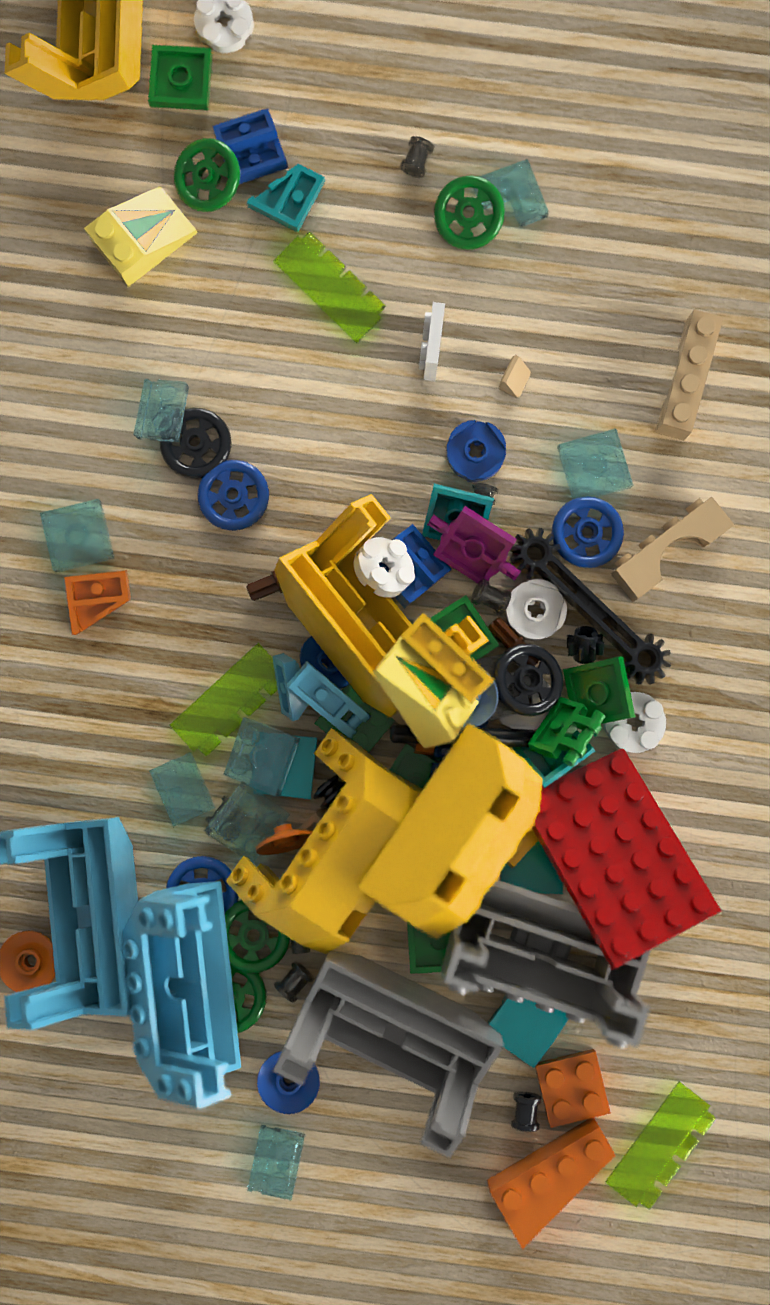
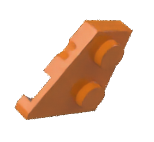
M127 570L64 577L72 635L81 633L131 600Z

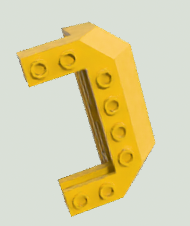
M58 0L56 47L31 33L21 36V48L10 42L7 43L5 49V74L54 100H106L129 90L140 79L143 0Z
M371 494L351 503L316 541L280 557L274 572L288 607L362 701L391 718L399 711L373 672L401 635L412 624L391 597H381L374 594L375 589L371 588L368 584L364 586L358 580L354 570V558L361 546L391 519ZM467 616L458 625H453L445 632L468 656L472 655L488 641L487 637L470 616Z
M468 723L358 887L384 907L435 939L464 924L479 909L481 900L487 890L496 883L499 872L507 860L515 854L518 843L524 834L533 827L535 817L540 810L542 778L524 759L500 741Z
M333 728L330 729L314 754L342 778L346 784L285 873L279 878L268 866L260 863L256 867L248 857L243 856L226 880L255 916L298 944L324 954L348 942L375 904L376 900L358 886L423 791L422 788L388 770L358 743Z

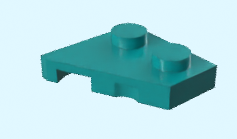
M297 164L288 170L284 177L277 178L268 185V189L257 197H250L246 202L247 206L298 233L325 183V177Z

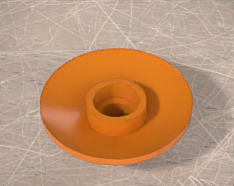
M291 824L279 825L274 828L273 835L267 837L255 847L256 853L272 855L302 848L313 831L292 829Z
M22 931L12 935L3 943L0 948V977L5 985L15 992H20L49 984L54 980L52 941L47 936L37 931ZM29 955H33L36 958L35 966L28 963Z

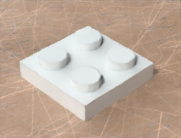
M433 302L432 313L425 312L422 340L428 342H422L419 370H425L424 380L428 381L436 380L445 303Z

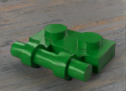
M560 697L528 742V746L531 751L557 760L563 750L567 751L563 762L573 767L578 758L582 759L587 752L586 746L591 738L596 737L602 729L601 723L605 715L601 711L595 710L590 718L586 717L588 710L584 704ZM577 728L582 730L576 740L571 739Z

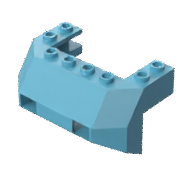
M120 818L92 819L0 831V864H18L44 859L56 982L4 996L7 1029L34 1030L83 1014L128 1016L131 1002L130 993L126 985V958L122 950L124 943L123 930L138 901L133 845Z
M221 881L189 883L155 891L137 901L123 930L124 943L122 950L126 958V985L130 993L131 1002L129 1014L133 1023V1050L137 1063L159 1099L199 1109L230 1097V1089L224 1088L223 1074L242 1068Z

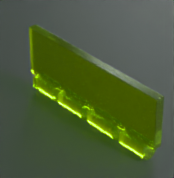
M311 232L305 234L302 239L297 236L273 262L357 344L382 319L379 314L386 305L372 291H369L361 298L360 296L367 289V286L350 270L340 277L346 266L330 250H327L320 257L319 255L325 249V245Z
M257 643L170 724V727L193 752L199 749L205 756L209 755L222 742L215 734L217 730L227 738L244 722L237 713L240 709L249 717L267 701L260 693L263 688L270 696L278 690L272 656Z
M678 1081L605 1182L635 1207L641 1203L650 1210L663 1193L654 1184L655 1181L658 1180L667 1187L682 1167L673 1159L674 1155L676 1154L683 1161H686L700 1142L698 1138L691 1134L693 1129L704 1136L717 1119L707 1111L710 1104Z

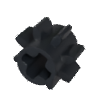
M581 626L576 628L574 635H567L568 656H573V659L580 664L593 663L596 660V655H604L603 635L598 634L597 630L593 627Z

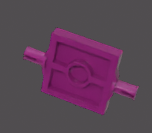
M464 506L459 516L451 521L450 524L438 518L435 514L427 524L442 534L440 545L433 555L480 586L484 587L489 579L499 571L513 581L520 574L521 570L506 561L508 552L517 539L470 508Z

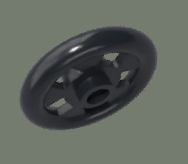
M188 408L176 413L167 421L160 437V450L164 461L174 472L188 478H202L213 468L228 459L231 451V435L226 423L214 412L203 408ZM199 420L200 427L187 430L186 422ZM214 427L219 438L211 441L206 431ZM174 433L182 434L181 446L172 445ZM193 438L200 439V444L196 447L190 445V441ZM209 449H212L216 456L206 463L201 457L207 454ZM183 453L194 458L190 466L180 461Z
M533 644L515 645L502 653L495 664L493 680L498 690V698L510 711L522 716H538L551 710L558 702L563 690V674L557 660L544 648ZM529 656L540 660L538 668L533 665H527ZM512 661L519 665V668L516 669L513 675L507 671V667ZM543 675H550L551 687L542 686ZM524 676H528L530 678V686L526 685L523 682ZM511 683H513L515 689L520 693V695H518L515 698L510 694V692L507 689V686H509ZM538 693L540 702L530 704L527 696Z

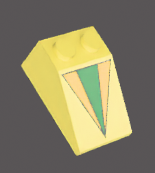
M157 187L108 209L84 228L91 242L128 287L197 234L196 229L161 187Z
M402 637L397 640L373 672L424 749L454 741L478 704L477 699L472 704L466 700Z

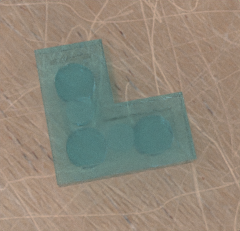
M528 159L479 176L490 181L498 189L504 203L510 201L520 227L548 217L549 211ZM474 188V191H475L476 196H477V194H478V189H475V188ZM491 201L482 203L484 210L492 207Z

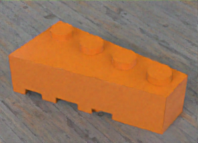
M595 1118L584 1121L487 1179L490 1194L522 1250L616 1156Z

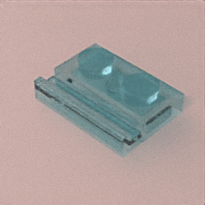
M144 379L133 435L141 440L142 438H149L154 441L179 442L189 391L188 384L185 381L157 380L156 382Z
M192 752L149 770L173 827L216 808Z
M261 1125L247 1191L252 1192L253 1190L264 1195L292 1200L305 1134Z

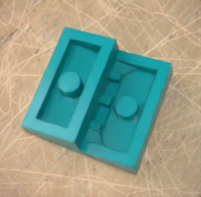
M258 732L251 792L311 799L316 759L314 752L317 750L318 738Z
M539 840L514 868L505 863L500 871V881L539 894H563V882Z
M504 996L500 1007L487 1023L502 1035L503 1047L534 1068L567 1023L566 1012L554 1009L553 1013H549L535 1007L536 1002L524 998L523 1003Z

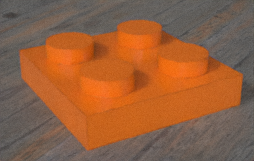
M594 1049L541 1061L535 1066L550 1128L611 1114L597 1054Z

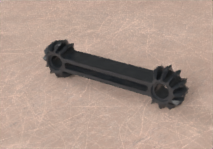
M528 528L525 531L526 538L519 534L516 535L515 538L518 545H513L510 551L518 555L512 556L509 559L510 563L520 562L517 569L521 570V572L524 568L527 569L526 579H531L534 571H536L544 580L554 584L559 589L563 598L627 658L624 664L625 668L628 667L630 669L627 672L628 679L636 674V684L641 685L644 679H646V682L651 685L655 683V676L660 679L665 677V673L660 667L669 668L671 666L669 661L663 660V657L671 654L670 650L662 652L660 650L665 642L660 639L653 644V634H648L643 641L552 554L560 549L559 544L551 546L549 544L554 538L553 534L548 535L544 539L542 538L544 530L539 528L534 537L532 530ZM530 547L539 548L542 552V559L539 561L531 560L527 555V549ZM546 565H549L556 573H558L577 593L574 594L571 590H569L546 567ZM603 618L607 620L632 645V648H630L602 621ZM641 651L647 652L651 657V664L647 668L641 666L638 662V655Z

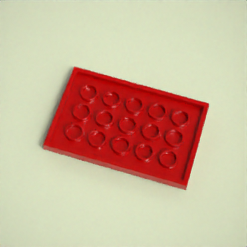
M618 749L556 779L545 788L542 786L540 810L535 817L532 829L612 970L722 912L624 749Z

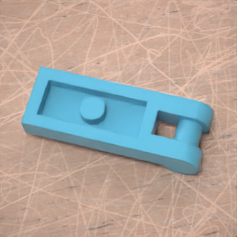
M308 661L286 684L289 689L350 739L357 733V727L362 722L366 723L371 717L362 706L357 704ZM350 710L353 713L347 721L343 720L342 717Z

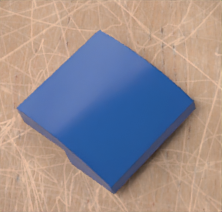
M268 108L212 126L216 139L228 145L237 157L240 166L239 184L288 168L287 160Z
M413 524L392 539L400 540L406 545V552L409 554L414 566V581L398 596H395L404 609L452 570L448 564L433 555L436 550ZM381 562L379 566L385 568L386 572H388V566Z

